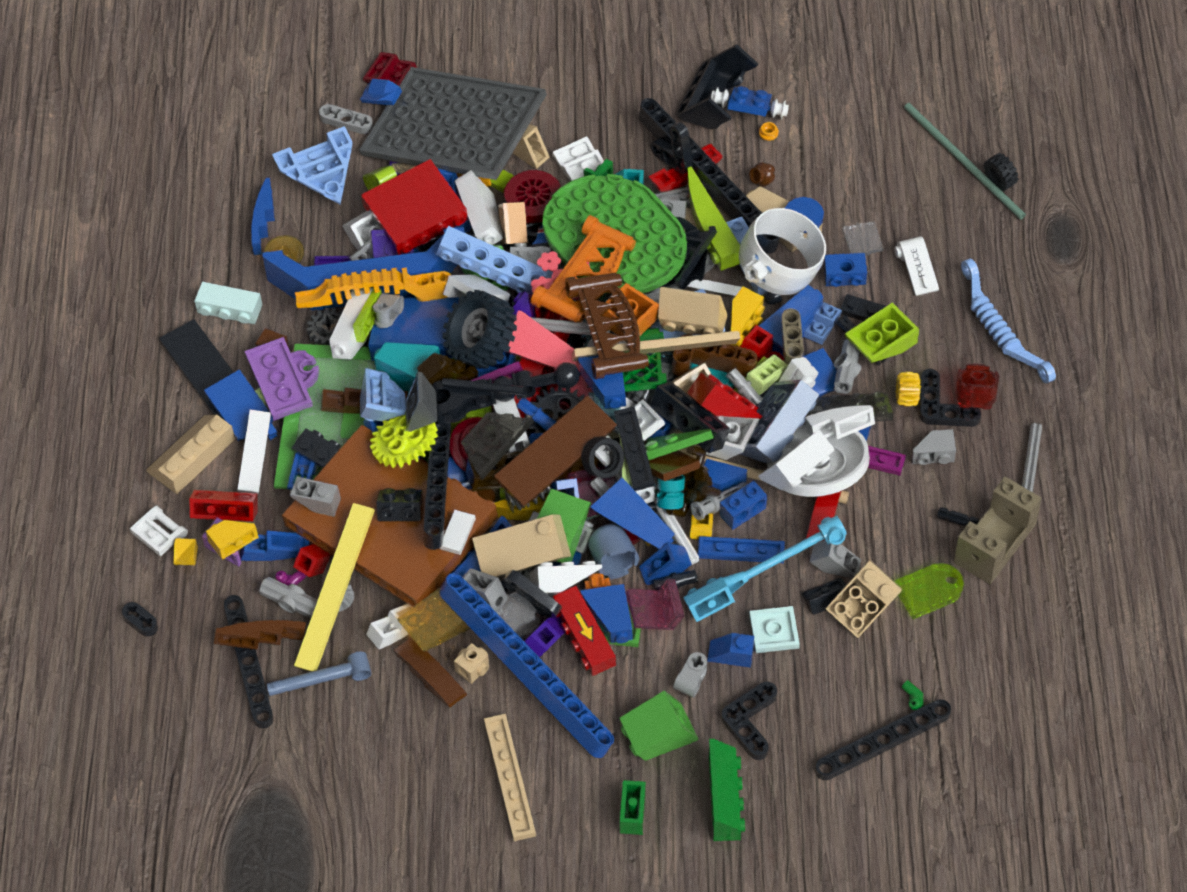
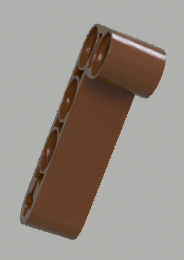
M684 334V335H682V336H680V337L694 336V335ZM730 344L674 350L672 372L676 376H681L691 369L692 364L700 365L705 363L708 368L727 373L736 367L743 377H747V373L756 368L757 354L750 349Z

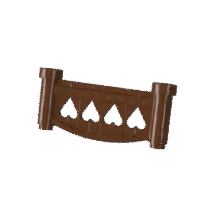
M609 273L578 279L575 276L566 278L567 295L569 298L579 296L598 358L591 359L594 379H603L605 375L648 367L647 354L640 353V334L634 311L618 287L622 286L620 273ZM604 293H610L612 295L611 300L614 303L608 304L597 299ZM609 309H615L619 319L613 320L602 315ZM615 325H621V331L624 335L617 336L607 333V331ZM620 341H626L628 343L626 347L630 351L625 353L612 348Z

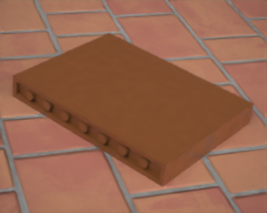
M361 425L313 479L314 481L338 486L341 501L335 516L315 513L295 500L282 514V518L287 528L334 557L353 503L373 508L375 512L354 570L415 609L420 610L445 581L446 577L451 574L474 546L472 538L483 535L498 518L496 505L491 500H485L480 497L476 491L468 490L458 480L448 477L444 534L454 510L475 515L476 520L461 555L444 551L440 548L436 550L426 548L423 536L428 463L420 458L418 462L411 460L410 466L406 462L402 468L398 464L394 468L390 464L385 467L383 463L380 464L374 457L370 448L372 445L370 439L374 438L372 431ZM387 488L394 490H405L408 488L422 490L421 520L378 521L376 502L379 490Z

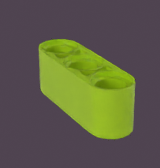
M391 165L384 166L363 175V181L367 189L371 190L396 177L397 173Z

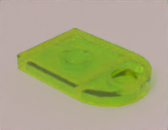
M944 563L930 565L894 580L902 588L898 595L912 619L955 602L961 596L964 585L961 573L955 567ZM947 577H954L957 582L950 584L945 579Z

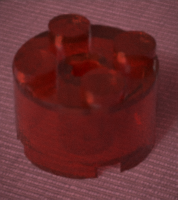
M968 364L965 369L961 370L960 368L957 372L955 397L959 401V405L963 408L991 409L997 399L998 372L996 370L995 373L992 372L990 367L984 364Z

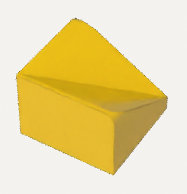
M175 539L174 565L196 564L198 551L196 539Z

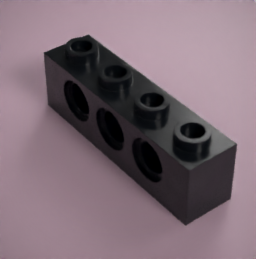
M672 381L657 386L650 405L651 408L683 433L711 429L714 436L713 439L698 443L697 445L707 453L723 449L730 427L701 406Z

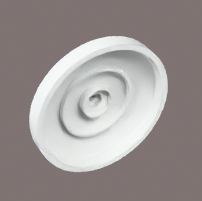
M806 425L797 428L793 434L794 438L800 439V442L809 437ZM857 431L839 439L834 435L827 437L826 439L835 449L829 454L831 459L821 466L818 463L814 466L816 468L815 472L808 477L803 475L800 478L802 481L793 489L789 486L784 491L799 496L815 497L834 494L852 486L865 474L869 466L868 444L863 435ZM784 447V449L782 450L783 454L781 457H783L791 449ZM773 462V463H767L768 468H769L771 465H773L775 462Z

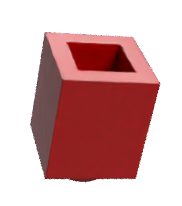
M315 544L300 548L293 567L308 577L322 574L331 554Z

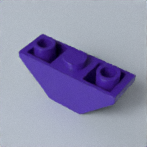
M549 617L524 641L539 658L565 633L561 627L562 620L559 617Z

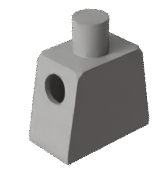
M470 568L463 578L501 616L504 612L502 607L508 602V597L499 578Z

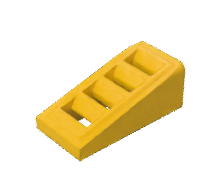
M713 513L705 515V518L702 520H697L693 514L691 515V539H699V536L712 537Z

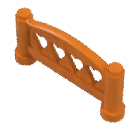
M592 215L587 217L582 227V234L587 237L549 289L538 286L531 298L532 305L538 308L542 306L576 323H581L585 315L580 300L573 301L568 297L565 279L574 276L578 279L577 276L617 273L624 251H632L636 244V240L633 237L599 222V219ZM597 248H613L614 251L610 253L609 258H603ZM587 262H603L604 265L600 267L599 272H593Z

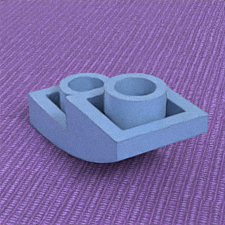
M823 302L816 311L814 320L805 330L804 337L822 345L835 326L842 310Z

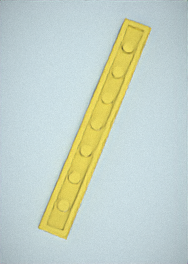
M356 503L352 505L294 666L310 672L318 669L375 510L373 508Z

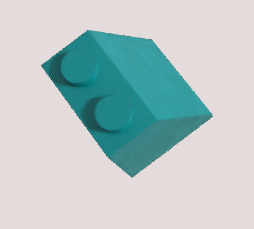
M385 342L381 349H377L374 354L376 370L386 372L390 376L389 379L394 381L403 391H410L418 372L417 367L433 353L440 354L439 347L436 345Z

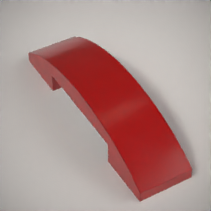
M711 143L701 148L715 164L723 157ZM663 168L648 176V179L660 192L670 191L688 184V172L681 174L673 168L669 171Z
M842 491L817 496L807 538L820 532L817 525L821 524L824 518L835 516Z

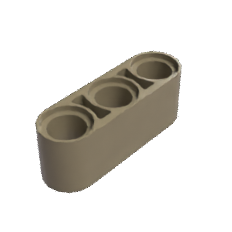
M792 308L783 311L781 320L784 362L788 365L792 359L803 357L804 352L800 313Z

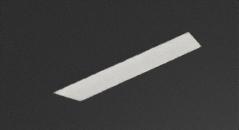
M694 280L687 286L734 296L742 288L709 280Z

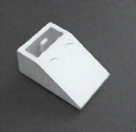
M595 561L582 562V565H574V562H563L560 566H553V563H541L540 566L535 567L529 573L530 581L553 598V596L567 590L600 570L602 565H595Z

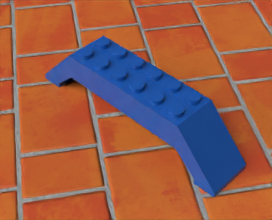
M464 227L455 228L461 232H464ZM444 234L426 252L304 267L283 255V250L262 253L267 281L295 300V292L315 289L325 279H331L334 275L341 277V274L346 273L348 276L352 272L361 274V271L365 270L367 273H370L371 270L375 269L377 272H381V269L392 271L391 268H396L397 271L402 273V268L406 267L407 273L411 276L446 271L451 274L458 266V264L443 260L440 256L436 255ZM394 285L389 286L390 293L385 294L395 295ZM379 286L382 293H385L384 286ZM405 289L400 290V294H396L403 296V298L415 297V295ZM342 291L343 304H338L335 293H331L332 305L309 307V309L323 310L325 308L344 307L348 300L346 299L345 292Z

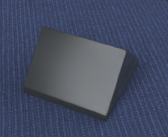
M417 372L406 399V431L409 432L437 421L436 390L422 372Z

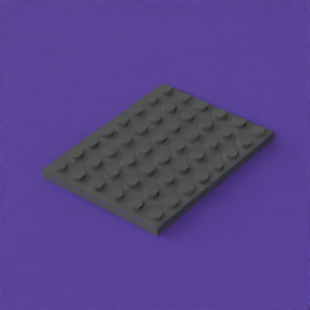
M411 67L399 85L402 93L396 103L386 106L359 151L363 156L412 165H419L431 159L438 169L466 174L472 170L477 177L497 180L547 93L542 88Z

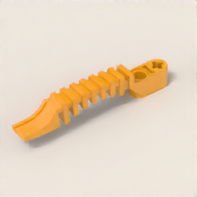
M406 267L402 268V273L397 271L396 268H391L392 271L381 269V272H377L375 269L371 270L370 273H367L365 270L361 271V274L352 272L348 276L346 273L341 274V277L334 275L331 279H325L315 289L295 292L297 308L332 305L331 293H335L338 304H343L342 291L345 292L346 299L348 300L352 299L351 289H354L356 296H360V288H364L365 294L370 293L369 287H374L375 293L380 292L379 286H384L385 293H390L389 286L394 285L395 295L400 294V290L405 289L415 295L418 301L448 298L443 293L448 277L451 274L446 271L411 276L407 273Z

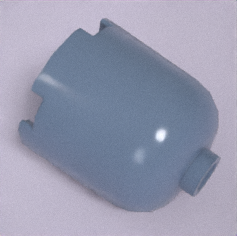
M607 524L599 527L591 534L588 546L595 564L602 565V568L598 570L600 574L608 576L609 579H616L629 573L628 569L633 564L635 566L638 565L639 555L622 527L615 524Z

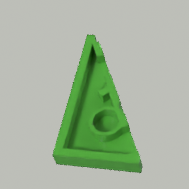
M711 429L648 438L645 444L648 460L713 439Z

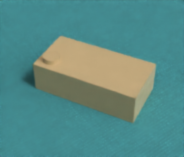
M552 514L472 538L481 572L498 578L511 570L520 572L540 566L541 563H551L571 557L560 515Z

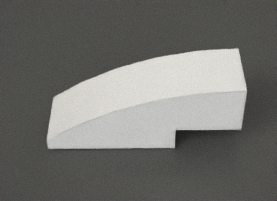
M871 405L822 411L805 417L809 436L820 430L825 438L834 435L839 439L874 425L875 419L873 407Z
M428 602L420 610L415 609L409 604L390 610L387 617L370 623L366 635L380 650L418 629L434 617L436 611Z

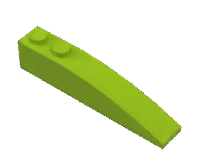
M688 167L689 200L696 227L701 232L709 231V226H715L717 230L716 235L707 247L712 262L717 264L721 271L740 264L739 242L693 168Z

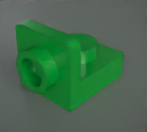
M605 159L602 164L597 166L595 171L585 168L583 171L584 176L594 174L595 176H607V174H613V161Z

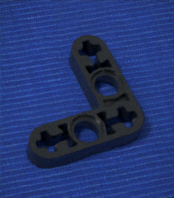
M678 122L670 127L672 145L659 138L651 142L650 147L657 158L679 173L685 174L688 172V167L693 168L690 139L687 127L682 122Z
M926 369L922 372L920 381V419L923 423L973 427L980 423L982 413L976 406L940 404L939 373L934 369ZM928 377H932V386H928ZM927 393H932L935 395L936 398L933 400H928L924 397V395ZM928 407H932V416H928ZM954 412L956 417L948 418L945 413Z
M771 682L759 684L722 710L723 724L749 756L755 760L764 759L768 755L769 746L766 739L751 723L749 718L776 700L777 687ZM763 691H771V696H769L768 694L763 695ZM751 700L755 702L756 706L748 709L744 707L743 703ZM728 713L731 715L736 714L735 719L732 717L728 718ZM748 728L751 734L743 737L739 734V730ZM755 745L758 748L762 747V752L759 750L754 751Z

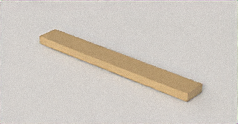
M739 331L640 341V353L646 354L736 344L740 339ZM628 343L617 344L612 348L625 353L630 351L626 347ZM595 346L574 349L572 360L579 361L578 358L597 356Z

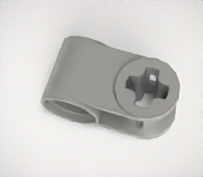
M385 293L380 295L377 302L373 305V310L376 312L375 325L378 328H388L393 325L398 315L403 311V296Z
M696 652L688 657L682 671L679 672L675 680L673 689L693 698L696 696L707 672V658L704 654Z

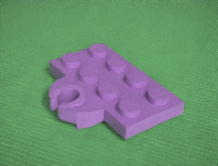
M284 337L245 351L246 358L274 421L313 406L307 389L312 387L318 380L319 367L317 365L310 371L303 370L305 366L316 364V359L303 350L290 353Z

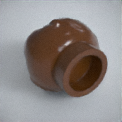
M760 162L750 170V180L761 187H766L775 180V168L772 164Z

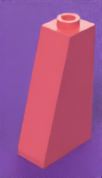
M518 310L517 321L514 322L517 325V331L512 333L515 339L514 342H509L508 346L511 348L507 353L555 369L563 362H570L576 365L580 372L579 361L572 360L574 348L524 312Z

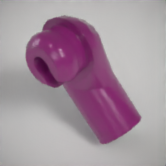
M299 570L293 575H288L284 571H278L275 575L277 581L288 586L290 584L297 585L307 577V575Z

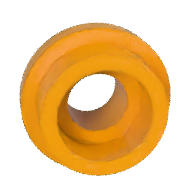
M772 122L764 123L759 129V135L764 140L771 141L778 137L779 130Z

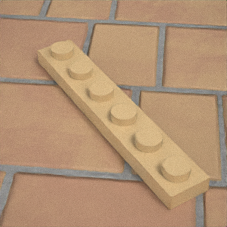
M506 714L484 718L513 840L518 841L536 837Z

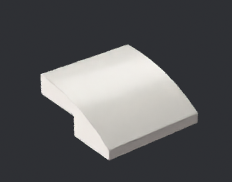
M584 137L552 153L556 163L570 181L584 177L583 171L585 168L595 171L597 166L604 162L599 151L593 148L588 137Z

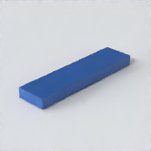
M699 536L698 556L699 559L764 562L784 551L785 541Z

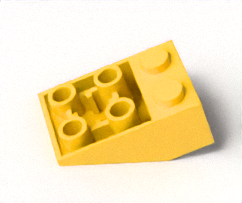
M742 286L732 301L729 332L739 331L740 334L739 341L736 344L730 345L738 347L741 346L744 338L756 325L759 326L762 323L763 318L761 315L765 309V306H763L764 297Z

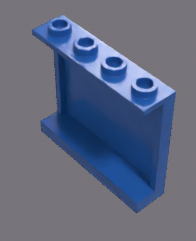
M448 297L431 301L404 298L403 311L398 315L392 326L378 328L374 323L368 344L371 361H375V352L377 349H381L385 342L436 345L439 347L440 355L453 359L446 352L448 349L444 348L443 343L447 340L442 338V333L446 332V329L443 328L444 322L448 323L449 320L446 316L448 312L452 313L454 310L451 307L454 302L459 303V297Z

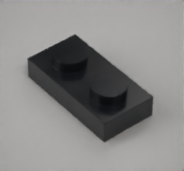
M846 294L840 310H842L841 315L865 321L885 308V305Z

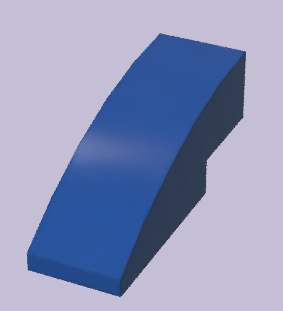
M267 531L265 535H258L259 538L241 548V561H272L296 558L300 548L309 546V541L297 533Z

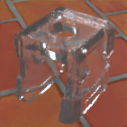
M517 593L507 594L502 602L503 605L499 610L495 611L521 639L527 633L531 634L539 627V619L535 615V608L529 601Z

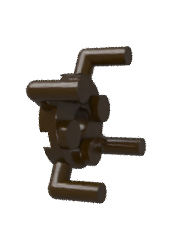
M695 446L687 447V453L697 456L696 459L700 461L701 468L683 474L685 476V487L681 492L684 493V506L680 509H667L668 515L683 518L687 514L689 505L693 502L704 500L708 495L718 497L721 494L720 489L712 486V477H709V470L703 465L707 452ZM694 478L695 485L693 488H690V480Z

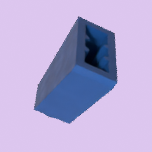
M598 356L578 358L581 376L604 408L615 409L625 407L626 396L623 372L605 375L603 379L595 380L591 369V359L598 358Z
M624 584L581 590L583 599L610 643H626L629 640H633Z

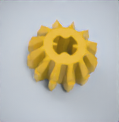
M902 372L898 374L895 391L898 405L911 407L918 404L921 393L918 373Z

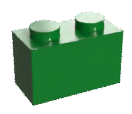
M623 780L620 834L643 835L646 782Z

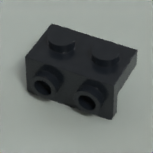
M305 428L291 449L298 455L324 468L340 450L341 446L334 440L328 441L324 439L320 432L316 430L310 431Z
M387 488L379 490L376 502L378 521H420L423 499L422 490L414 488L405 490Z

